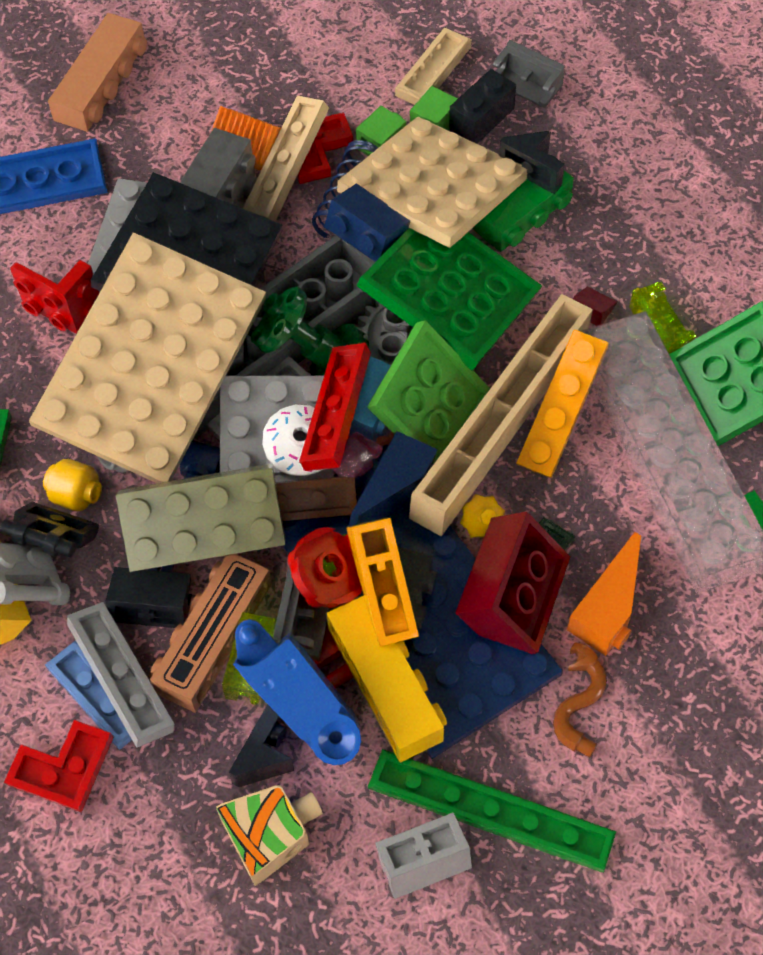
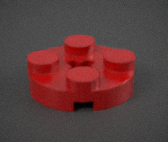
M330 527L319 528L305 535L288 555V565L294 584L305 597L306 602L315 608L322 606L327 608L340 607L354 600L362 591L348 534L343 536L338 532H334L335 529ZM323 559L326 563L333 562L336 569L332 571L333 577L324 571Z

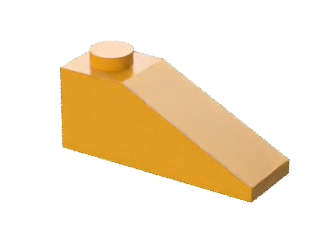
M383 518L346 527L355 566L378 645L384 646L419 637L391 518Z

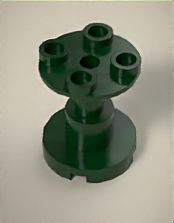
M299 287L289 288L281 295L272 293L264 303L263 310L265 314L259 326L255 328L251 335V342L265 353L279 349L289 339L299 344L302 356L312 362L311 376L325 375L333 347L366 343L369 348V340L363 337L366 333L353 324H344L332 332L323 325H317L313 328L302 321L307 307V295Z

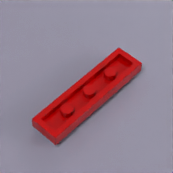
M366 343L332 348L299 459V463L305 471L339 468L341 465L371 351Z

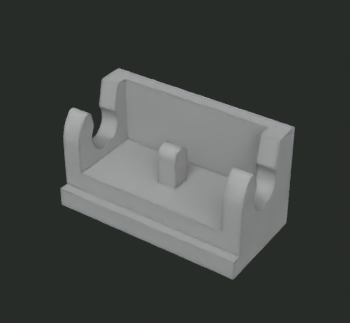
M454 813L375 843L383 872L386 873L394 899L472 868L470 847Z

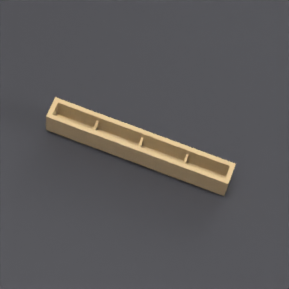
M563 294L560 295L413 491L409 519L439 536L444 534L548 390L573 330L575 329L587 334L593 309Z

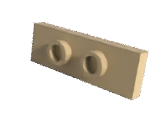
M444 27L397 85L395 96L415 105L431 86L439 89L471 48L472 39Z

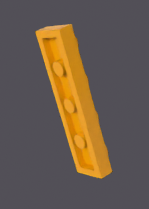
M573 330L516 462L517 465L552 478L607 351L608 342L578 330Z

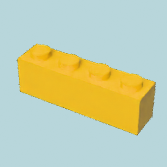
M364 595L327 612L328 629L399 762L401 763L442 743L444 739V726L447 725V721L438 703L431 705L425 694L428 691V687L419 669L412 670L406 660L409 657V652L404 641L384 646L378 645Z

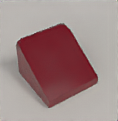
M588 286L573 298V300L593 309L590 323L599 328L617 304V301Z

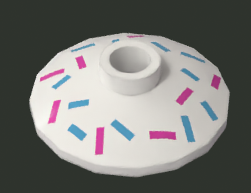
M295 404L280 409L270 417L263 431L262 446L267 459L277 470L289 476L306 477L321 471L304 470L299 463L305 440L297 441L293 437L297 431H303L307 434L315 409L310 405Z

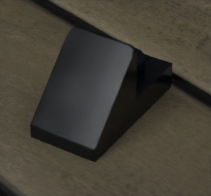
M542 131L503 137L500 140L499 157L509 158L521 164L523 168L527 169V180L555 194L562 186L565 163L559 161L555 156L548 154L551 132Z
M268 704L229 770L231 782L237 787L294 771L292 758L271 748V746L275 748L280 746L288 727L284 725L285 722Z

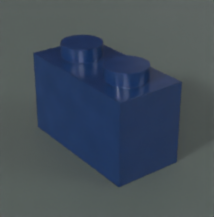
M356 183L331 199L324 227L376 262L409 228L410 220Z

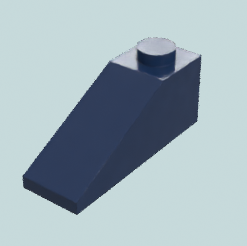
M396 431L353 509L348 527L383 519L411 502L413 491L434 465L433 462L438 449Z

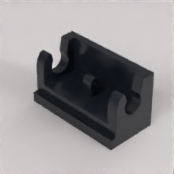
M114 567L105 600L106 607L115 623L176 628L179 624L184 625L188 618L192 594H189L191 574L155 570L130 572L129 568Z

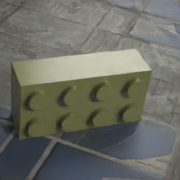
M273 464L120 489L115 495L130 572L283 546L286 542Z

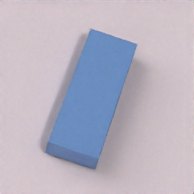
M76 640L45 664L49 672L100 729L112 733L114 736L112 743L119 750L132 740Z

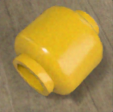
M62 459L56 464L51 465L46 471L43 480V487L48 500L55 505L76 512L85 510L91 503H96L102 491L97 470L90 465L73 459Z

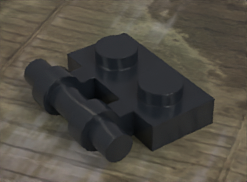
M30 502L14 512L13 521L5 519L2 522L0 533L12 537V541L25 546L29 543L41 547L46 554L52 556L61 554L72 557L76 549L82 548L95 539L99 524L35 502Z

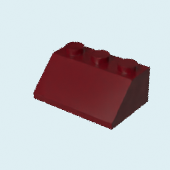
M528 512L492 517L455 613L479 636L530 654H537L570 556Z

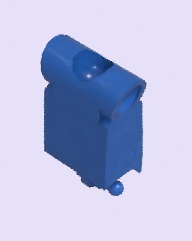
M252 619L241 622L235 631L237 658L233 663L235 668L297 736L309 745L319 759L331 765H342L351 761L359 752L361 744L360 728L357 716L342 699L339 692L291 633H288L277 643L259 622Z

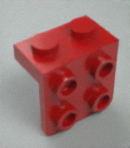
M79 260L66 276L56 284L15 262L10 267L14 278L13 283L21 296L23 308L33 316L37 317L39 314H42L49 318L51 324L60 331L69 329L77 334L99 295V290L91 287V278L94 275L91 265Z

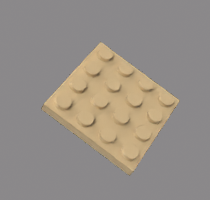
M416 117L337 181V192L342 193L357 183L388 204L389 207L409 219V228L450 248L527 179L528 173L527 169L512 159L499 157V154L486 149L484 146L471 142L428 120Z

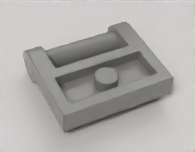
M0 543V604H11L13 601H48L51 605H65L68 603L70 589L66 583H61L51 555L44 553L43 548L27 544L23 546L20 544ZM14 584H34V585H42V586H27V585H14Z

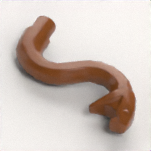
M575 642L570 649V654L575 653L578 658L575 663L568 666V671H587L591 676V683L585 691L574 694L559 704L554 714L553 726L558 740L564 746L590 758L597 747V743L586 738L584 733L574 729L569 722L570 716L573 712L588 707L601 698L606 689L607 676L604 667L598 661L596 653L587 645Z

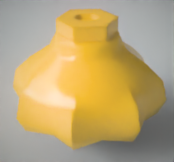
M475 494L462 507L463 516L460 524L467 529L471 538H484L491 518L503 516L505 510L498 505L494 496L484 497Z

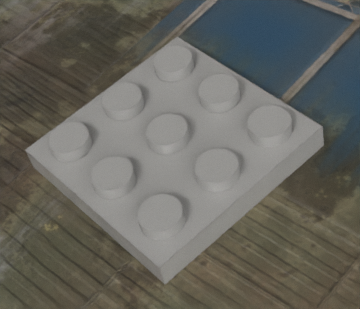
M225 376L220 386V472L271 464L262 446L263 431L270 417L280 409L295 404L310 405L315 408L324 376ZM297 431L293 435L297 441H304L307 436L303 431ZM273 466L276 482L334 477L333 468L322 469L319 473L300 477L289 476Z

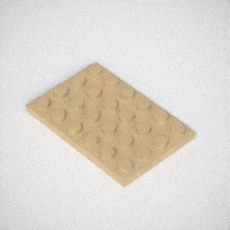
M133 233L29 419L30 425L155 483L171 481L266 299V292Z

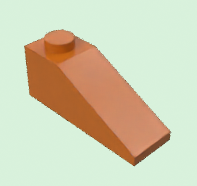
M636 532L633 533L569 618L567 631L605 656L612 647L618 650L621 649L632 631L627 627L632 614L641 535Z

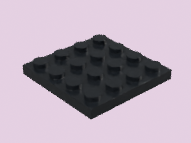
M153 172L91 278V287L99 291L102 290L133 233L254 286L282 233L283 225Z

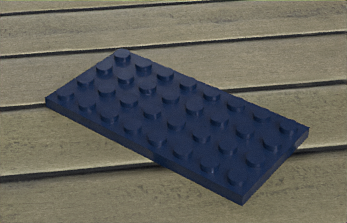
M387 444L368 455L367 463L361 471L353 474L340 471L334 474V477L354 475L357 502L387 450ZM409 502L385 518H391L419 637L403 640L409 652V657L406 660L412 670H420L428 687V691L425 692L431 705L434 703L439 704L447 721V725L444 726L443 742L425 750L430 758L433 759L562 676L563 671L542 643L537 654L524 652L479 636L455 613L476 558L450 525L444 534L439 536L409 519L411 504ZM351 515L283 521L286 542L281 548L288 556L301 538L323 527L334 528V532L345 536L347 535L346 527L349 525ZM323 559L324 571L333 577L332 571L336 569L333 562L326 563ZM363 590L355 599L364 595Z

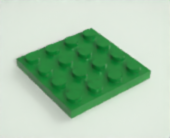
M408 228L360 277L356 285L410 326L414 327L417 322L426 320L459 355L464 365L472 371L542 288L541 284L469 232L449 248L411 228Z

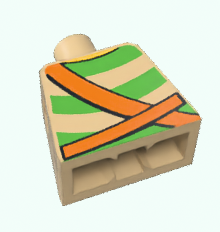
M275 785L216 806L220 820L255 886L309 845L308 835L303 825L323 814L312 792L290 803L281 785Z

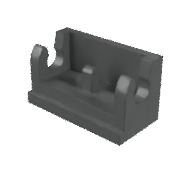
M512 40L507 42V46L493 63V66L498 68L496 72L516 84V95L543 108L548 105L563 86L565 65Z
M288 567L273 639L278 643L288 633H291L312 660L320 661L327 627L326 613L330 611V608L323 606L315 608L306 602L305 597L294 584L290 567Z

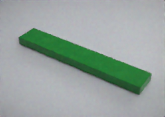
M384 749L380 753L368 784V789L442 816L454 813L459 822L602 873L605 871L617 832L410 758L400 763L395 753Z

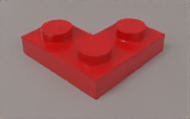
M344 112L324 118L297 175L299 184L331 177V168L325 151L346 147L353 141V134Z
M74 720L58 757L20 745L4 783L12 788L82 813L114 736L110 732Z

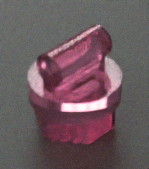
M355 432L351 436L348 435L341 465L339 468H334V471L338 476L349 477L350 479L363 476L373 468L372 459H377L382 454L383 448L380 444L359 432Z

